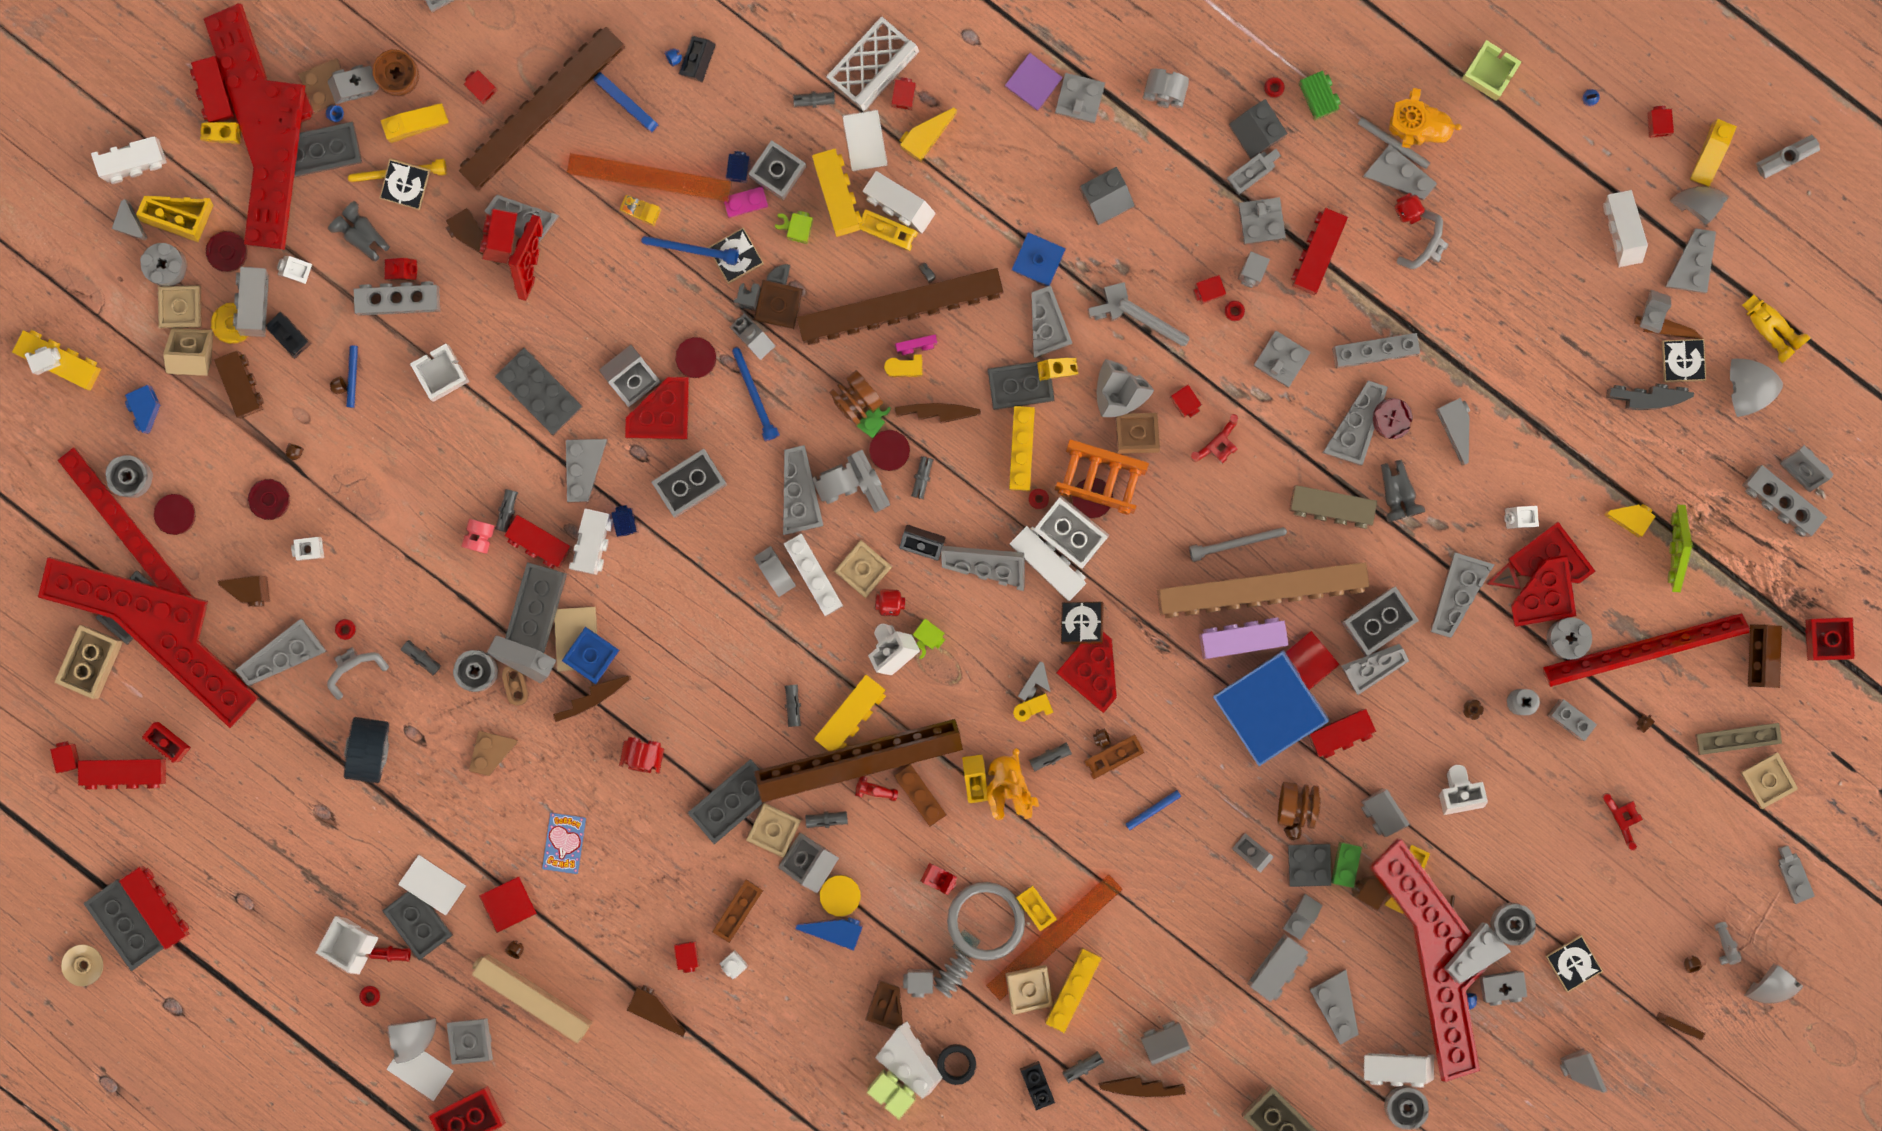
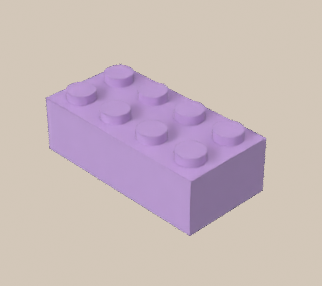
M1279 617L1266 619L1264 620L1265 624L1260 625L1258 621L1244 623L1242 628H1238V624L1224 626L1223 631H1217V627L1204 629V634H1199L1203 659L1287 646L1288 639L1285 621H1279Z

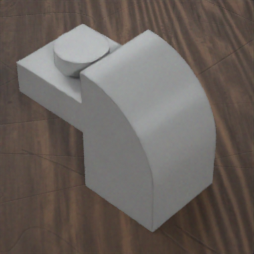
M1125 282L1104 287L1103 290L1107 304L1088 308L1089 319L1101 320L1107 318L1106 314H1110L1111 321H1114L1122 316L1124 311L1119 309L1117 305L1122 298L1128 300Z
M771 546L753 557L778 597L796 586Z

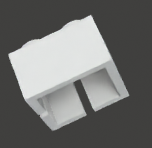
M444 344L430 352L434 359L431 360L428 355H424L410 363L429 399L433 402L470 382L448 344Z
M335 916L316 953L348 973L360 974L368 959L365 956L366 953H371L379 937L347 918Z

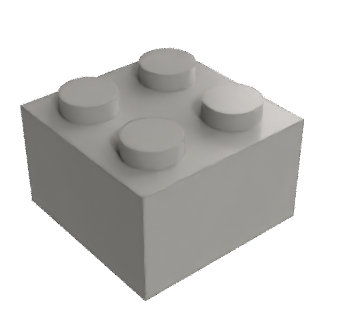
M771 140L748 175L749 178L784 201L807 166L805 162Z

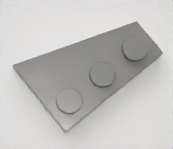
M496 195L485 209L488 215L491 214L492 209L518 213L514 234L519 238L522 237L526 222L530 221L531 216H540L543 233L542 237H538L539 243L559 217L557 214L549 213Z
M1694 229L1665 287L1707 293L1716 237L1715 231Z
M608 439L566 440L567 502H589Z
M1481 923L1444 969L1455 982L1462 983L1511 951L1498 939L1487 923Z
M1346 969L1309 989L1340 1045L1359 1035Z

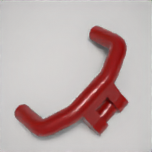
M1236 414L1230 416V420L1223 430L1207 446L1191 454L1192 461L1198 462L1212 453L1223 464L1231 453L1234 454L1238 450L1227 438L1238 423V416ZM1223 443L1226 447L1220 452L1217 447Z
M1604 793L1602 798L1612 812L1627 847L1632 851L1636 850L1637 845L1633 840L1629 826L1642 821L1643 818L1641 814H1638L1634 801L1618 808L1609 793ZM1628 811L1631 818L1625 820L1622 814Z

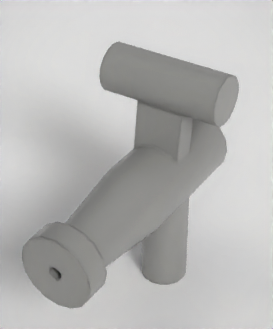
M1720 922L1714 927L1719 932L1721 944L1726 954L1719 957L1720 964L1729 963L1733 965L1739 963L1742 959L1741 954L1737 951V942L1733 941L1727 930V923Z

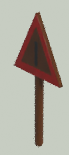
M1509 562L1486 585L1521 589L1517 579L1520 575L1518 572L1515 573L1512 564Z

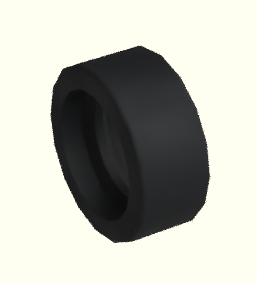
M960 1044L950 1045L939 1054L937 1069L942 1079L947 1083L961 1085L968 1082L975 1074L976 1059L973 1052L966 1046ZM955 1052L964 1054L969 1061L967 1072L959 1077L948 1074L944 1066L947 1056Z

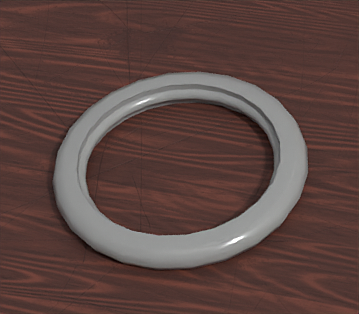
M991 882L975 883L964 888L953 899L948 910V931L955 945L966 955L979 960H996L1009 954L1019 944L1024 933L1025 915L1022 905L1016 896L1006 887ZM989 892L1001 896L1009 903L1014 913L1015 926L1011 937L1001 947L993 950H982L971 946L961 936L958 928L957 919L961 906L968 898L978 893Z

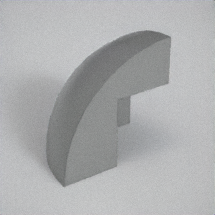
M1698 186L1678 193L1670 202L1682 212L1686 209L1689 210L1706 225L1720 211L1729 196L1716 188Z
M1107 359L1103 362L1097 382V404L1102 417H1117L1127 414L1146 402L1154 392L1152 386L1142 376H1134L1129 373L1126 366Z
M1749 359L1731 360L1730 381L1733 383L1734 390L1731 396L1737 417L1757 412L1775 400L1784 384L1772 369L1762 363Z
M1773 964L1760 983L1753 982L1744 996L1760 1003H1779L1795 996L1803 988V985L1796 981L1782 967Z
M436 1018L396 1023L388 1026L391 1049L394 1050V1060L397 1064L410 1061L426 1050L435 1033Z

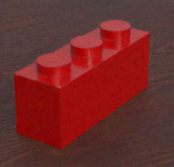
M212 56L191 62L193 69H190V74L193 81H196L198 85L196 94L198 100H202L204 106L201 109L204 120H208V122H224L235 119L234 109L217 57Z
M516 515L504 535L509 538L507 541L509 544L516 548L519 545L526 548V554L533 558L541 557L544 559L543 564L551 569H554L555 566L560 568L572 549V546L519 515Z
M1362 709L1313 731L1308 737L1317 757L1323 756L1326 759L1335 755L1334 751L1341 747L1343 750L1353 747V742L1359 739L1364 742L1373 738L1372 733L1377 731L1367 709Z

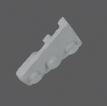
M1391 145L1385 149L1363 176L1405 194L1418 195L1421 200H1424L1437 185L1434 180Z
M1048 286L1032 292L1034 358L1073 344L1052 287Z
M1398 644L1344 664L1341 667L1353 690L1359 695L1409 662V659L1404 649Z

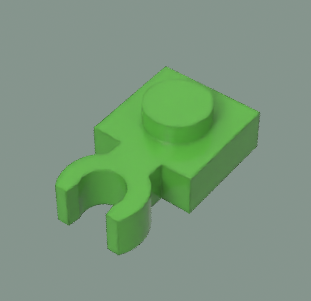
M888 407L886 411H880L878 408L874 413L868 410L866 412L867 418H862L860 420L861 423L856 427L873 439L885 423L881 417L888 415L891 408Z

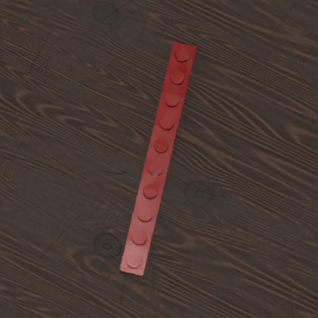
M73 447L57 461L155 584L160 588L170 589L194 597L78 450Z
M1740 613L1582 656L1577 659L1543 667V673L1549 686L1552 687L1750 633L1749 625L1743 614Z

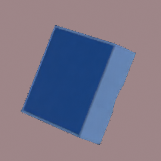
M1284 650L1213 696L1258 766H1261L1329 722L1325 711L1315 696L1307 689L1299 672Z

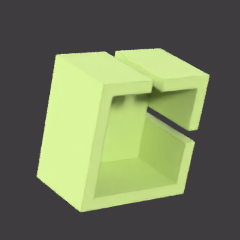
M1486 40L1461 80L1497 101L1510 82L1509 80L1520 66L1521 61L1507 52L1499 59L1497 56L1501 53L1502 49Z
M883 1069L868 1087L867 1093L881 1105L883 1102L886 1103L885 1108L897 1119H900L915 1101L914 1091L906 1084L902 1085L898 1081V1077L890 1070L887 1072Z

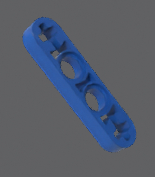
M601 72L593 78L597 85L651 133L659 126L657 122Z

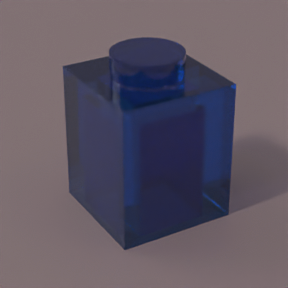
M734 151V154H729L726 172L727 181L747 184L750 156H746V153L741 151Z
M627 505L616 507V511L611 512L618 538L639 533L633 508H628Z

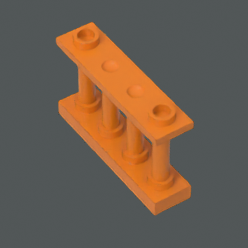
M1070 439L1066 452L1070 453L1071 458L1063 483H1056L1054 490L1065 497L1072 495L1118 509L1119 513L1125 515L1134 514L1137 505L1130 503L1138 476L1146 474L1149 463ZM1081 457L1088 458L1091 462L1083 489L1071 486L1078 460ZM1101 463L1108 464L1111 468L1103 495L1091 492L1098 465ZM1121 469L1128 470L1130 473L1123 501L1111 498L1118 471Z

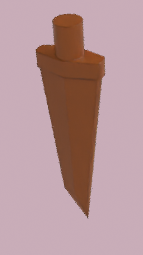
M1636 316L1634 324L1640 325L1642 317ZM1664 319L1662 330L1659 333L1704 339L1694 329ZM1643 328V332H1646V333H1649V332H1650V333H1656V332H1653V331H1650V330H1647V329Z

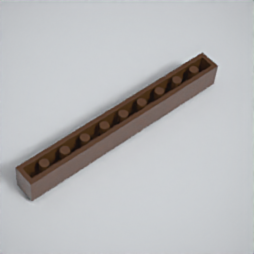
M607 27L597 30L593 35L594 39L589 44L587 42L578 49L579 53L574 58L570 57L563 64L564 68L559 73L556 71L548 79L550 82L545 87L540 86L534 92L535 96L530 101L526 100L519 107L520 111L515 116L512 114L505 120L504 123L506 125L501 130L496 129L490 135V140L486 144L482 143L475 150L476 154L471 159L467 158L461 163L459 172L478 191L581 92L599 72L625 49L624 44Z
M998 268L799 316L797 321L803 343L814 345L820 343L819 339L828 338V340L840 338L839 334L848 333V336L860 333L859 329L868 328V331L880 328V324L888 323V326L900 323V319L908 318V321L919 319L920 314L928 313V316L939 314L941 309L948 308V311L959 309L960 305L968 303V306L980 303L981 299L988 298V301L1000 298L1004 291Z
M952 719L754 771L761 801L764 803L961 751L963 746L956 720Z

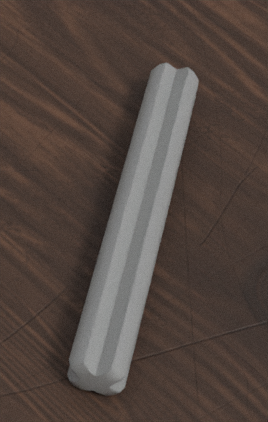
M1122 298L1117 305L1119 309L1177 344L1186 346L1189 342V336L1129 300Z

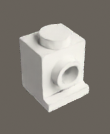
M42 347L35 350V354L29 352L25 354L32 373L37 375L61 365L59 362L61 356L56 347L52 349Z
M312 537L294 540V545H291L292 556L296 557L297 561L324 558L322 538ZM306 546L311 547L310 553L305 552Z
M736 950L719 963L725 974L732 979L736 978L749 966Z

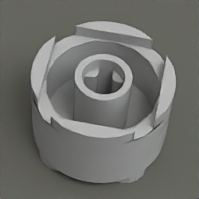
M1151 69L1143 99L1157 101V106L1169 108V105L1183 108L1189 78L1176 72L1172 74L1166 73L1164 69Z
M167 243L154 244L147 248L140 258L144 276L159 286L177 285L185 276L187 260L184 254ZM163 261L167 262L165 269L161 268Z
M129 455L120 456L113 459L107 466V485L113 493L119 496L137 498L146 493L151 486L153 473L149 465L140 458ZM127 473L131 474V480H128Z
M850 462L846 463L847 467L845 468L841 464L820 473L819 479L816 476L812 478L821 501H826L829 504L838 500V495L845 493L848 496L857 492V486L860 484Z
M1564 618L1550 626L1546 640L1555 656L1561 659H1577L1584 656L1590 649L1592 633L1590 627L1582 620ZM1571 634L1573 642L1568 644V640L1565 637Z
M470 650L458 657L454 665L453 675L457 684L463 689L471 692H480L487 690L494 684L498 676V667L494 658L487 655L486 652ZM473 666H475L476 668H480L478 676L474 674L472 675L471 672L474 670Z
M1509 902L1499 906L1494 911L1490 921L1491 929L1495 932L1498 939L1508 945L1516 946L1527 943L1534 936L1536 930L1534 914L1527 907L1518 903ZM1511 920L1516 921V923H1515V924L1517 925L1516 928L1510 927V926H1511V923H1510Z
M1398 1086L1391 1090L1385 1099V1113L1388 1119L1398 1128L1405 1130L1416 1129L1422 1126L1428 1118V1101L1418 1089L1412 1086ZM1409 1104L1410 1111L1404 1110L1403 1105Z

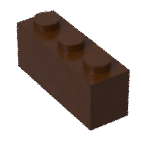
M235 351L214 359L236 417L242 419L262 411L264 400L261 393L256 392L254 385L257 383L252 373L249 374L247 369L249 362L246 355Z
M1750 624L1748 687L1780 688L1782 626Z

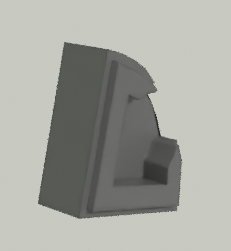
M926 263L918 266L928 283L935 280L934 273Z
M783 264L774 268L768 274L766 280L787 285L791 265Z

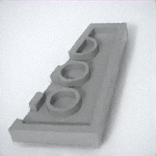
M1367 381L1324 449V454L1361 466L1363 465L1375 429L1373 425V412L1376 406L1384 400L1388 389L1387 386Z
M805 445L784 450L783 535L824 526Z
M942 546V568L966 575L972 573L979 576L978 578L987 580L989 578L999 581L998 584L1007 586V584L1013 585L1018 590L1024 591L1025 553Z
M1459 553L1453 554L1430 632L1449 638L1453 636L1467 609L1472 604L1476 594L1495 564Z
M300 619L239 666L236 672L247 686H251L327 652V650L304 620Z

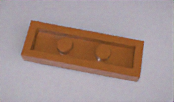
M911 764L894 776L929 827L947 815Z
M746 879L712 932L730 943L764 890Z

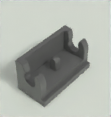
M742 283L739 287L737 298L734 299L736 307L756 311L761 290L760 285L753 283L750 293L745 284Z

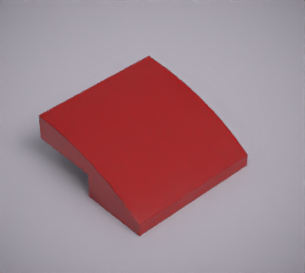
M1312 631L1286 651L1308 690L1312 689L1340 665Z
M516 877L479 895L496 933L537 914L520 877Z

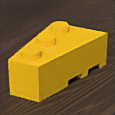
M144 196L136 215L142 223L199 242L214 205L210 198L191 199L190 197Z

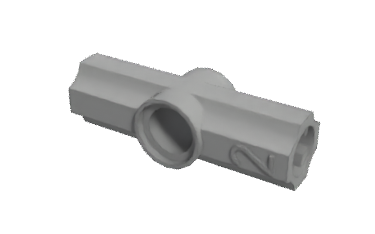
M1810 135L1757 162V170L1766 179L1820 151L1819 143L1813 135ZM1785 152H1789L1792 155L1791 162L1784 158Z
M863 450L847 457L860 484L859 486L863 494L868 498L874 512H879L890 506L889 500L881 487L882 484L874 468H871Z

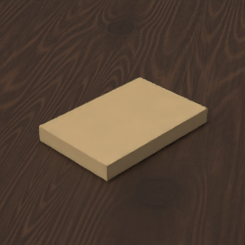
M596 607L557 609L554 618L557 671L574 670L564 663L562 659L585 627L597 634Z

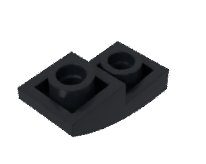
M1037 1061L1020 1068L1035 1109L1039 1110L1054 1104L1055 1101L1040 1062Z

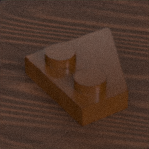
M879 980L865 1020L895 1031L903 1025L900 988Z

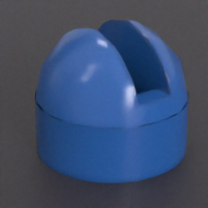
M675 48L665 52V56L672 67L682 60V54L677 55L680 51Z
M1594 89L1587 90L1582 96V101L1587 106L1596 105L1600 99L1599 93ZM1596 95V98L1587 99V96Z
M330 105L327 107L325 115L330 121L339 122L344 116V111L341 106Z
M1466 993L1469 1010L1477 1005V994Z

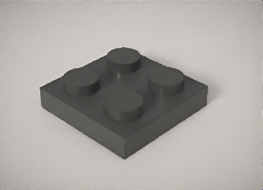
M1330 844L1288 845L1289 887L1331 886Z

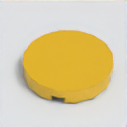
M235 303L221 305L215 310L211 318L213 333L220 341L228 344H238L248 337L240 336L238 330H235V326H233L234 314H238Z
M836 875L829 878L820 890L822 907L834 916H846L853 913L861 900V891L858 884L852 878L845 875Z

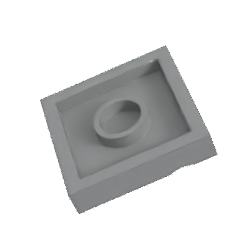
M1065 73L1055 114L1095 124L1105 83Z
M1280 197L1239 203L1244 245L1286 238Z
M1275 331L1254 364V367L1289 388L1311 352L1278 331Z
M1805 445L1784 458L1780 463L1809 493L1830 480L1834 475L1828 466L1822 463Z
M488 1018L447 1023L452 1065L493 1060Z

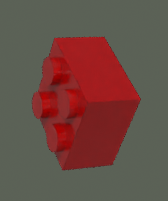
M492 209L491 214H487L483 225V232L486 235H483L479 252L483 253L482 259L507 264L512 250L518 213Z
M1853 617L1805 619L1807 661L1855 659Z

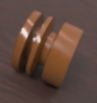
M390 49L382 52L376 58L373 64V77L385 93L392 96H403L409 94L416 87L419 81V70L414 60L407 53L401 50ZM399 69L402 76H398L395 79L392 72H396Z
M855 370L846 378L850 386L848 389L838 384L837 386L842 394L839 396L834 389L829 393L841 413L847 419L854 422L855 425L861 423L856 416L858 412L866 419L867 415L863 410L865 406L874 412L884 402L864 377Z
M1283 782L1278 805V825L1292 826L1295 817L1299 818V827L1304 828L1307 819L1308 828L1314 829L1321 805L1319 786H1312L1311 794H1309V785H1304L1302 793H1298L1297 783Z

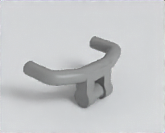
M1425 210L1422 217L1435 222L1434 234L1425 251L1418 258L1411 261L1398 257V265L1409 269H1416L1429 258L1439 263L1443 250H1446L1449 245L1441 238L1443 219L1439 214Z
M351 647L342 656L338 655L335 657L338 668L328 679L327 687L333 696L340 700L343 697V693L336 686V682L343 673L361 662L372 660L377 663L382 671L388 670L389 665L379 653L371 652L358 655L356 650Z

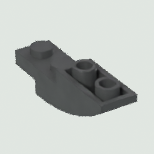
M1656 384V386L1650 387L1648 394L1646 393L1647 390L1635 388L1634 391H1628L1625 386L1614 385L1613 388L1607 390L1606 398L1626 401L1625 409L1655 410L1684 402L1694 397V393L1688 392L1689 388L1676 387V390L1668 389L1666 384Z

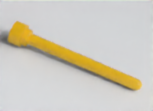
M444 158L436 159L432 164L420 165V167L430 169V173L433 172V174L438 176L447 175ZM387 170L349 174L348 181L357 182L385 178Z

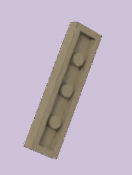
M1779 723L1695 734L1698 755L1782 743Z

